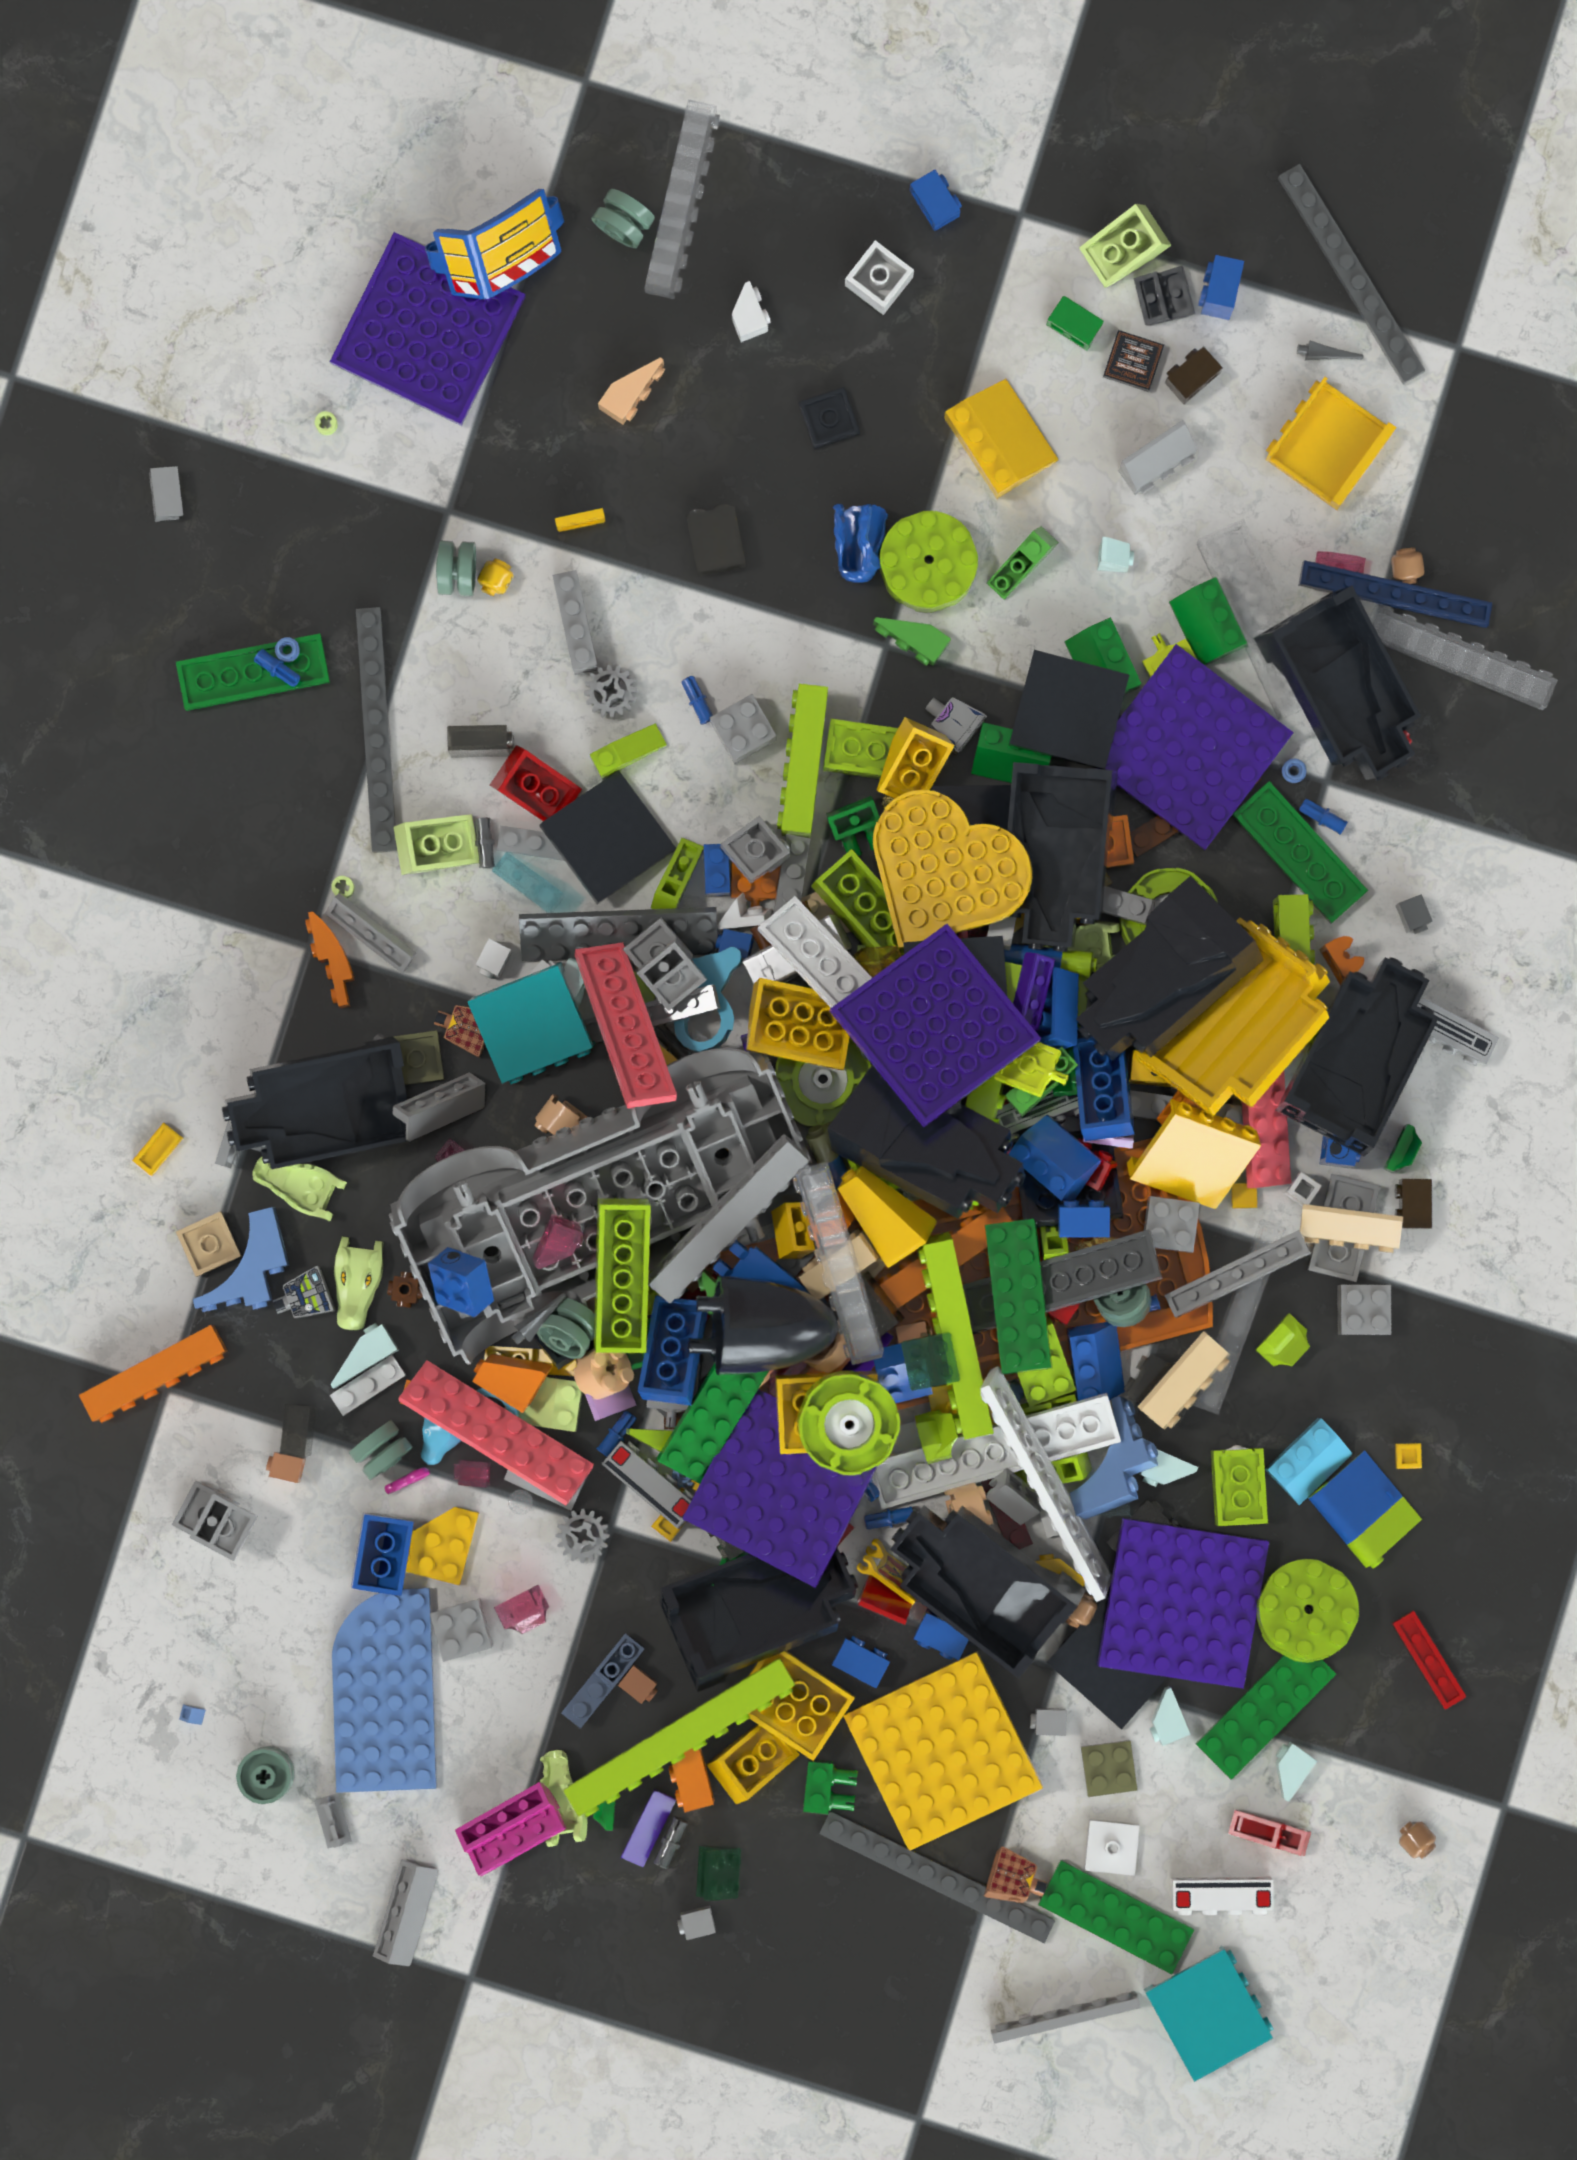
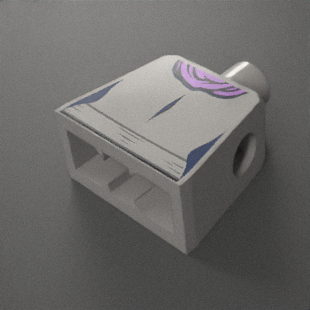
M953 697L946 705L933 698L925 708L936 717L931 723V729L948 737L955 745L952 752L957 756L987 718L984 713Z

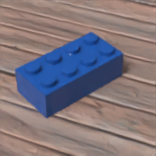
M1085 1038L1077 1039V1045L1073 1046L1074 1061L1078 1064L1075 1068L1080 1127L1085 1141L1135 1135L1126 1049L1112 1061L1107 1055L1102 1057L1093 1047L1095 1042L1091 1038L1088 1040Z
M655 1296L646 1343V1353H644L638 1393L643 1400L691 1406L701 1353L689 1354L688 1340L689 1338L703 1339L708 1315L707 1311H696L698 1307H696L695 1300L674 1299L671 1303H668L662 1296Z

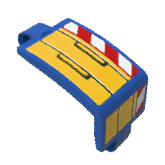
M537 189L505 211L471 230L436 229L433 232L435 241L425 246L430 268L436 273L446 274L451 294L454 296L488 299L505 291L535 273L561 253L556 230L564 223V218L559 200L555 196L546 197L544 189Z

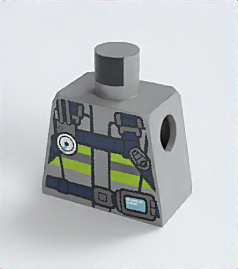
M320 1266L313 1267L285 1283L283 1289L286 1295L273 1300L278 1314L291 1309L294 1318L336 1311Z

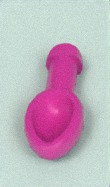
M428 1468L416 1469L387 1484L384 1488L385 1492L392 1494L407 1485L418 1482L427 1477L430 1471Z

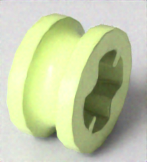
M324 411L315 417V427L322 435H331L337 430L338 423L331 412ZM323 418H326V420L328 418L332 419L330 420V428L327 429L326 426H324V429L321 428L323 425L321 420Z
M346 876L336 877L331 885L333 893L338 895L340 890L336 888L337 884L341 885V881H346V885L350 887L349 891L345 890V894L341 895L349 898L354 892L352 880Z

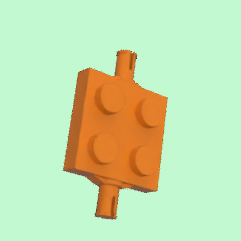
M731 861L730 899H736L744 893L745 900L750 901V907L760 906V902L764 900H775L780 866L771 873L766 872L756 881L750 883Z

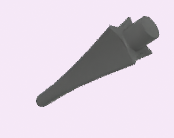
M1311 340L1306 345L1298 344L1297 354L1305 355V361L1319 359L1361 360L1364 358L1362 354L1336 349Z
M560 1294L541 1310L515 1325L514 1327L518 1331L511 1337L517 1345L524 1339L530 1342L551 1313L566 1298V1294Z

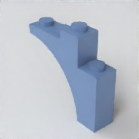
M274 1207L248 1213L250 1221L249 1239L240 1264L233 1274L219 1287L203 1296L194 1298L195 1309L202 1308V1312H208L217 1309L216 1304L226 1302V1306L241 1303L240 1298H244L245 1306H252L253 1310L267 1307V1302L272 1301L266 1271H269L270 1275L284 1272V1267L289 1266Z
M1120 1395L1112 1398L1111 1403L1121 1442L1110 1445L1102 1464L1092 1477L1079 1488L1069 1492L1076 1516L1085 1520L1137 1500L1138 1495L1136 1491L1138 1490V1484L1132 1475L1158 1466L1156 1446L1154 1443L1141 1438L1142 1431L1139 1425L1135 1423L1133 1416L1135 1408L1130 1400Z

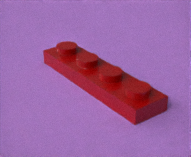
M1411 1611L1393 1622L1392 1625L1442 1707L1446 1710L1466 1698L1465 1693L1415 1611Z

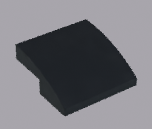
M1183 266L1159 273L1155 271L1133 278L1146 326L1195 314Z

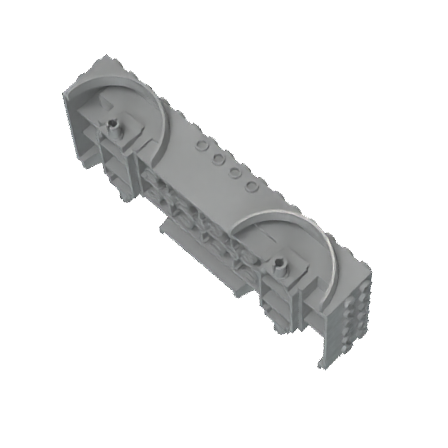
M734 1048L711 1049L688 1055L667 1065L677 1093L676 1101L627 1108L626 1105L619 1108L611 1107L604 1110L600 1116L584 1118L574 1127H563L557 1130L555 1135L548 1138L545 1136L537 1138L532 1142L533 1144L517 1151L501 1146L473 1148L451 1155L433 1164L416 1176L403 1190L399 1200L390 1204L392 1213L388 1214L391 1220L390 1225L395 1236L398 1235L402 1252L405 1258L408 1257L412 1274L415 1279L418 1278L424 1300L428 1301L434 1322L437 1321L444 1343H448L453 1357L461 1354L464 1361L468 1365L471 1364L473 1359L483 1350L518 1331L514 1327L515 1325L541 1310L562 1293L566 1294V1298L573 1299L587 1307L586 1300L595 1297L598 1198L649 1200L651 1205L650 1272L774 1143L785 1134L806 1153L809 1159L807 1167L801 1174H796L790 1180L789 1186L783 1192H778L772 1198L773 1201L770 1206L765 1210H761L755 1216L754 1222L737 1234V1238L748 1233L751 1242L757 1241L754 1230H756L759 1239H762L765 1233L761 1227L773 1223L771 1211L784 1203L807 1202L809 1215L819 1216V1209L816 1203L822 1201L823 1198L817 1185L821 1184L794 1121L790 1107L784 1098L785 1095L775 1076L776 1073L766 1054L762 1056L761 1053L752 1051L748 1053ZM727 1148L729 1152L725 1158L720 1159L715 1156L717 1150ZM654 1183H658V1185H657L656 1187H654V1188H649L650 1185H652V1184H654ZM559 1223H566L562 1227H557ZM489 1246H496L498 1248V1252L494 1256H487L484 1250ZM447 1247L486 1261L494 1302L476 1317L437 1304L428 1263Z

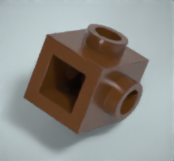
M400 1272V1276H394L393 1281L389 1280L388 1295H391L392 1301H397L396 1306L411 1308L412 1303L418 1304L419 1299H423L418 1278L415 1279L412 1273ZM402 1285L409 1287L407 1294L401 1293L400 1288Z

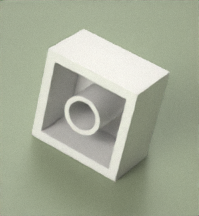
M875 240L845 278V286L884 315L913 278L914 269Z

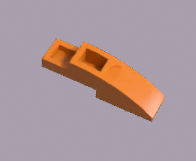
M308 912L309 919L305 921L308 934L313 933L314 943H311L313 957H318V961L321 963L329 961V965H325L328 980L332 979L334 989H330L333 1004L338 1003L339 1008L350 1007L346 982L355 981L348 957L341 943L327 924L314 912Z

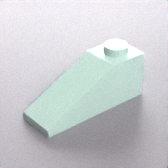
M374 1323L363 1330L365 1335L360 1337L332 1381L331 1386L333 1389L399 1350L384 1324L378 1326L377 1323Z

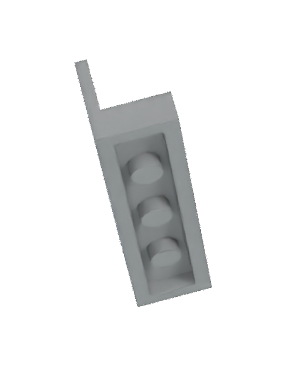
M469 1072L394 1105L393 1115L406 1123V1140L412 1141L483 1109L485 1106V1083Z
M401 1859L373 1957L388 1964L411 1965L437 1877V1869L423 1867L409 1860Z

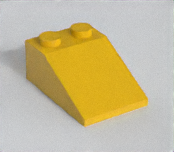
M904 717L893 737L877 791L895 799L907 792L930 790L955 745L946 735Z
M757 1724L721 1751L706 1765L735 1804H739L752 1797L800 1754L796 1749Z

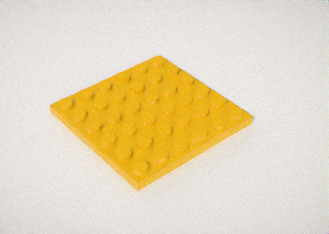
M978 1651L843 1715L908 1850H913L1035 1793L1044 1787Z

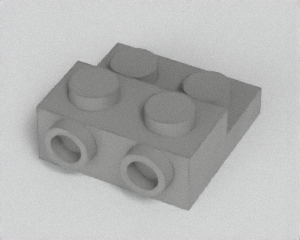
M760 816L720 844V848L750 883L756 881L766 872L771 873L789 860L790 856L788 844L783 839L779 840L774 834L773 826L767 820L763 821Z

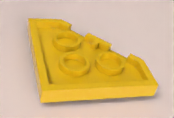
M453 1507L414 1530L411 1536L406 1572L460 1586L479 1513Z

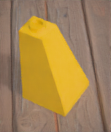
M863 1166L855 1171L850 1169L841 1177L842 1182L838 1187L839 1192L888 1268L927 1242L937 1222L932 1216Z

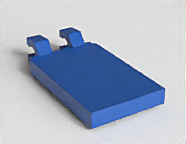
M738 1240L729 1246V1250L741 1259L735 1267L732 1268L720 1258L713 1265V1269L721 1276L771 1281L810 1294L802 1283L758 1247L755 1246L754 1249L752 1247L748 1249Z

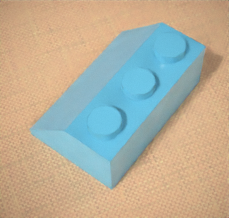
M1317 1418L1265 1468V1471L1300 1505L1352 1455V1452L1322 1418Z

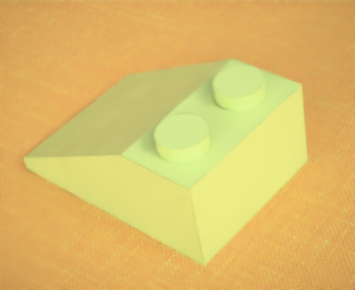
M1135 204L1079 247L1104 288H1107L1153 260L1169 248L1171 244L1146 205Z
M472 814L405 822L394 826L401 875L479 863L478 847L475 846L476 835Z
M546 1377L530 1406L523 1413L519 1412V1418L532 1426L576 1432L582 1391L577 1386L576 1381Z

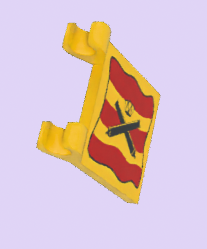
M873 1539L871 1543L877 1547V1550H873L868 1546L866 1548L867 1555L863 1557V1561L868 1566L858 1563L857 1570L862 1574L873 1575L913 1605L917 1599L900 1587L904 1579L901 1574L907 1566L889 1554L879 1539ZM872 1557L881 1559L877 1566Z

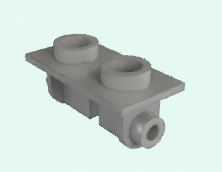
M339 1793L314 1800L327 1848H335L352 1842Z

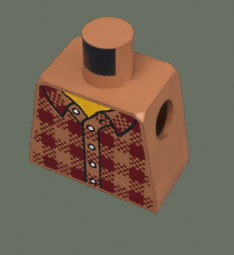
M456 1005L452 1015L439 1010L434 1024L446 1028L444 1038L470 1054L481 1058L485 1043L471 1009Z
M1001 1847L996 1851L984 1896L1024 1903L1030 1893L1043 1896L1047 1882L1034 1878L1037 1870L1036 1864L1005 1847Z

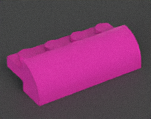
M538 1782L455 1829V1832L464 1852L469 1854L477 1875L482 1877L567 1828L558 1811L560 1807L555 1797L546 1785Z

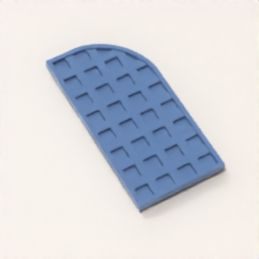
M430 1588L403 1589L402 1596L378 1593L359 1604L344 1620L336 1635L332 1649L336 1793L437 1788Z

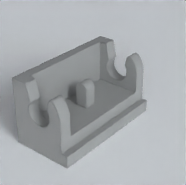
M178 467L150 468L149 478L155 522L180 519L179 516H183Z
M1005 1468L1002 1473L989 1482V1485L994 1488L986 1493V1498L1018 1524L1022 1525L1041 1512L1039 1496L1036 1490L1032 1489L1010 1469Z

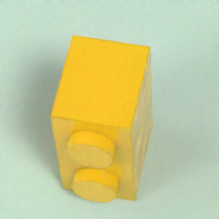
M807 1202L784 1203L771 1211L779 1259H801L815 1251Z

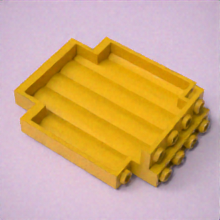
M1240 917L1236 922L1256 941L1263 961L1151 1058L1145 1052L1141 1054L1137 1051L1135 1053L1143 1066L1158 1075L1167 1084L1177 1089L1212 1116L1218 1112L1232 1094L1248 1106L1253 1107L1329 1019L1326 1011L1328 1009L1327 1006L1319 999H1316L1330 982L1327 970L1318 963L1314 965L1309 962V958L1302 951L1297 950L1295 952L1289 948V943L1283 938L1272 936L1271 931L1263 924L1257 925L1250 920L1246 922Z

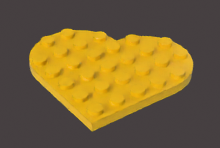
M915 790L907 792L892 800L884 808L885 810L874 828L873 847L898 948H903V942L924 941L946 924L955 933L1001 921L1013 914L1022 905L1031 887L1032 865L1025 847L1013 834L995 825L975 824L970 826L969 820L961 807L949 797L935 791Z

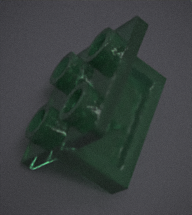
M930 1331L920 1333V1338L901 1342L912 1391L958 1382L960 1380L950 1332L931 1335Z
M699 1846L696 1897H702L704 1901L738 1898L741 1865L740 1848L725 1849Z

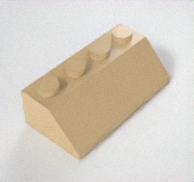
M1303 1204L1300 1232L1305 1242L1319 1244V1239L1329 1240V1245L1344 1247L1345 1242L1353 1243L1356 1249L1369 1250V1246L1379 1247L1380 1252L1393 1253L1394 1249H1399L1403 1217Z
M1203 1331L1140 1403L1138 1408L1163 1429L1167 1427L1172 1428L1181 1418L1178 1414L1185 1407L1188 1410L1197 1400L1195 1397L1200 1389L1206 1390L1213 1382L1211 1376L1217 1370L1221 1372L1228 1365L1230 1360L1227 1358L1230 1354Z

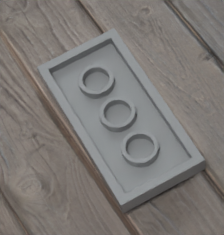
M1331 1174L1323 1207L1374 1213L1380 1186ZM1319 1239V1244L1314 1243L1307 1270L1357 1282L1364 1250L1354 1248L1353 1243L1344 1242V1247L1329 1245V1240Z

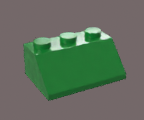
M1216 577L1192 587L1169 601L1185 639L1197 660L1206 666L1237 652L1247 644Z
M1111 617L1084 629L1064 641L1072 660L1129 674L1125 694L1140 688L1142 683Z
M983 723L971 774L1012 783L1013 762L1049 766L1051 756L1010 746L1009 742L1013 729Z

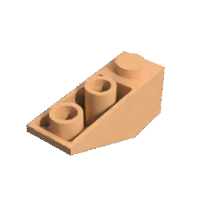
M658 358L613 382L599 401V409L622 425H624L626 420L631 421L638 410L636 406L639 401H645L650 394L651 388L649 387L654 380L658 381L665 371L663 359Z

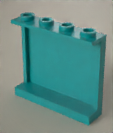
M562 962L474 996L467 1001L501 1083L509 1081L510 1084H514L524 1079L522 1075L530 1072L532 1075H537L546 1070L545 1066L553 1063L555 1067L569 1061L568 1057L575 1054L578 1058L591 1053L590 1049L596 1044L595 1041L590 1039L563 974L565 969Z
M1223 1946L1219 1947V1951L1156 1986L1150 1985L1144 1989L1194 2082L1273 2039L1270 2031L1274 2030L1267 2016L1261 2017L1258 2011L1261 2005L1255 1994L1249 1995L1246 1989L1249 1983L1243 1972L1237 1973L1234 1967L1237 1961L1231 1950L1225 1951Z

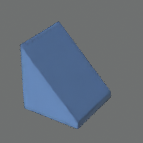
M183 1704L179 1720L202 1725L206 1710Z

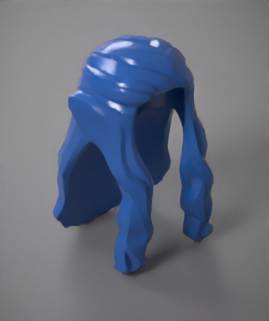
M836 504L833 506L835 510L834 535L836 537L835 549L838 555L840 575L850 582L864 583L870 581L875 576L877 569L881 568L879 555L886 536V519L888 514L885 509L877 505L852 506L844 512V506Z

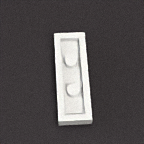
M390 1355L332 1393L330 1397L342 1416H345L406 1376L395 1357Z

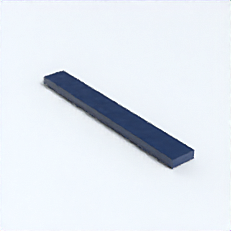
M1304 560L1298 586L1328 593L1353 586L1360 600L1484 628L1489 626L1492 602Z

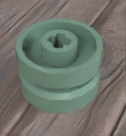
M609 189L603 199L606 207L597 208L592 216V221L611 238L628 247L637 248L643 239L641 230H648L655 217L644 205L619 190Z
M440 540L436 561L437 590L439 595H451L454 592L456 580L457 589L461 596L474 595L476 580L475 542L463 541L459 546L458 557H456L454 542Z
M1147 1283L1093 1299L1104 1320L1118 1327L1134 1326L1142 1321L1150 1311L1152 1303Z
M565 1298L537 1331V1335L547 1347L556 1353L568 1358L580 1359L588 1350L590 1341L594 1339L595 1314L583 1304L573 1299Z
M392 1420L382 1425L349 1452L356 1463H361L370 1456L372 1457L362 1470L370 1481L382 1472L385 1473L402 1459V1456L413 1448L405 1437H401L390 1444L389 1441L399 1432L398 1427Z
M272 1746L259 1747L246 1755L238 1765L236 1774L237 1786L242 1795L253 1803H274L283 1797L293 1785L295 1770L292 1760L281 1749ZM267 1770L266 1774H270L271 1777L265 1779L262 1776V1772Z

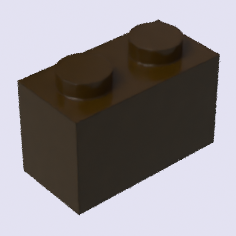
M1204 346L1200 350L1193 349L1186 355V362L1181 366L1178 364L1174 365L1166 373L1168 377L1165 384L1183 404H1186L1221 374L1223 369Z
M1399 1179V1184H1395V1199H1399V1209H1395V1216L1403 1217L1402 1229H1432V1179Z

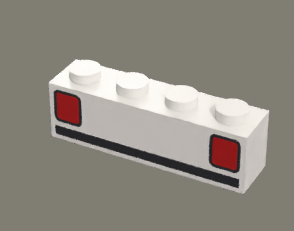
M1171 1877V1908L1173 1911H1177L1178 1915H1192V1911H1202L1203 1915H1217V1911H1227L1229 1915H1241L1242 1910H1252V1914L1265 1915L1267 1910H1274L1273 1879L1271 1877Z

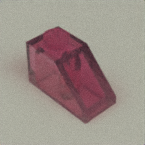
M552 1214L532 1258L535 1267L541 1269L572 1256L575 1249L579 1248L583 1242L584 1234H582L580 1224Z
M459 1460V1465H455L454 1480H458V1485L489 1487L491 1461Z

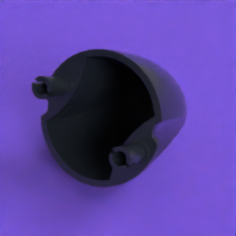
M718 1276L714 1297L697 1296L696 1299L697 1312H713L711 1339L689 1338L688 1353L711 1354L717 1375L749 1374L780 1369L808 1360L828 1348L837 1336L838 1320L826 1304L796 1288L766 1280Z

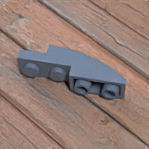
M624 1634L561 1714L581 1729L643 1652L644 1648L627 1634Z

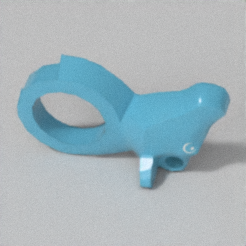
M729 947L718 953L691 959L707 977V980L698 988L711 984L715 985L721 1008L717 1010L721 1018L720 1028L712 1039L705 1042H696L689 1035L688 1021L690 1017L674 1022L678 1040L684 1047L695 1052L718 1049L727 1041L731 1031H733V1010L721 992L724 990L732 973L741 966L743 961L741 952L735 947Z
M483 1388L476 1390L485 1397L499 1399ZM502 1401L509 1412L519 1417L520 1411ZM424 1417L422 1429L424 1444L421 1458L427 1465H435L442 1460L443 1455L447 1451L455 1447L462 1440Z

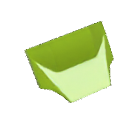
M1288 1313L1255 1350L1272 1366L1279 1364L1293 1366L1310 1348L1306 1337L1307 1329Z
M940 1410L916 1415L915 1422L927 1463L932 1464L952 1458L951 1450L958 1439L952 1413H943Z

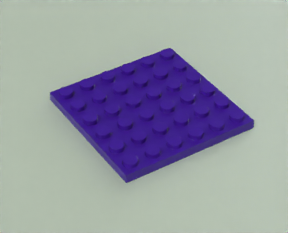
M393 232L329 362L338 368L462 426L526 295L510 287L488 299L454 296L451 294L446 274L436 273L430 268L425 246Z
M1176 644L1117 721L1105 770L1118 772L1117 785L1205 851L1294 732Z
M948 924L941 927L830 1009L831 1014L923 1127L1041 1040V1037Z
M758 1389L721 1451L714 1456L682 1519L816 1588L877 1466L861 1472L862 1474L842 1475L819 1466L808 1453L780 1454L776 1398Z
M1122 1518L1097 1665L1111 1669L1244 1689L1257 1615V1602L1261 1592L1269 1541Z

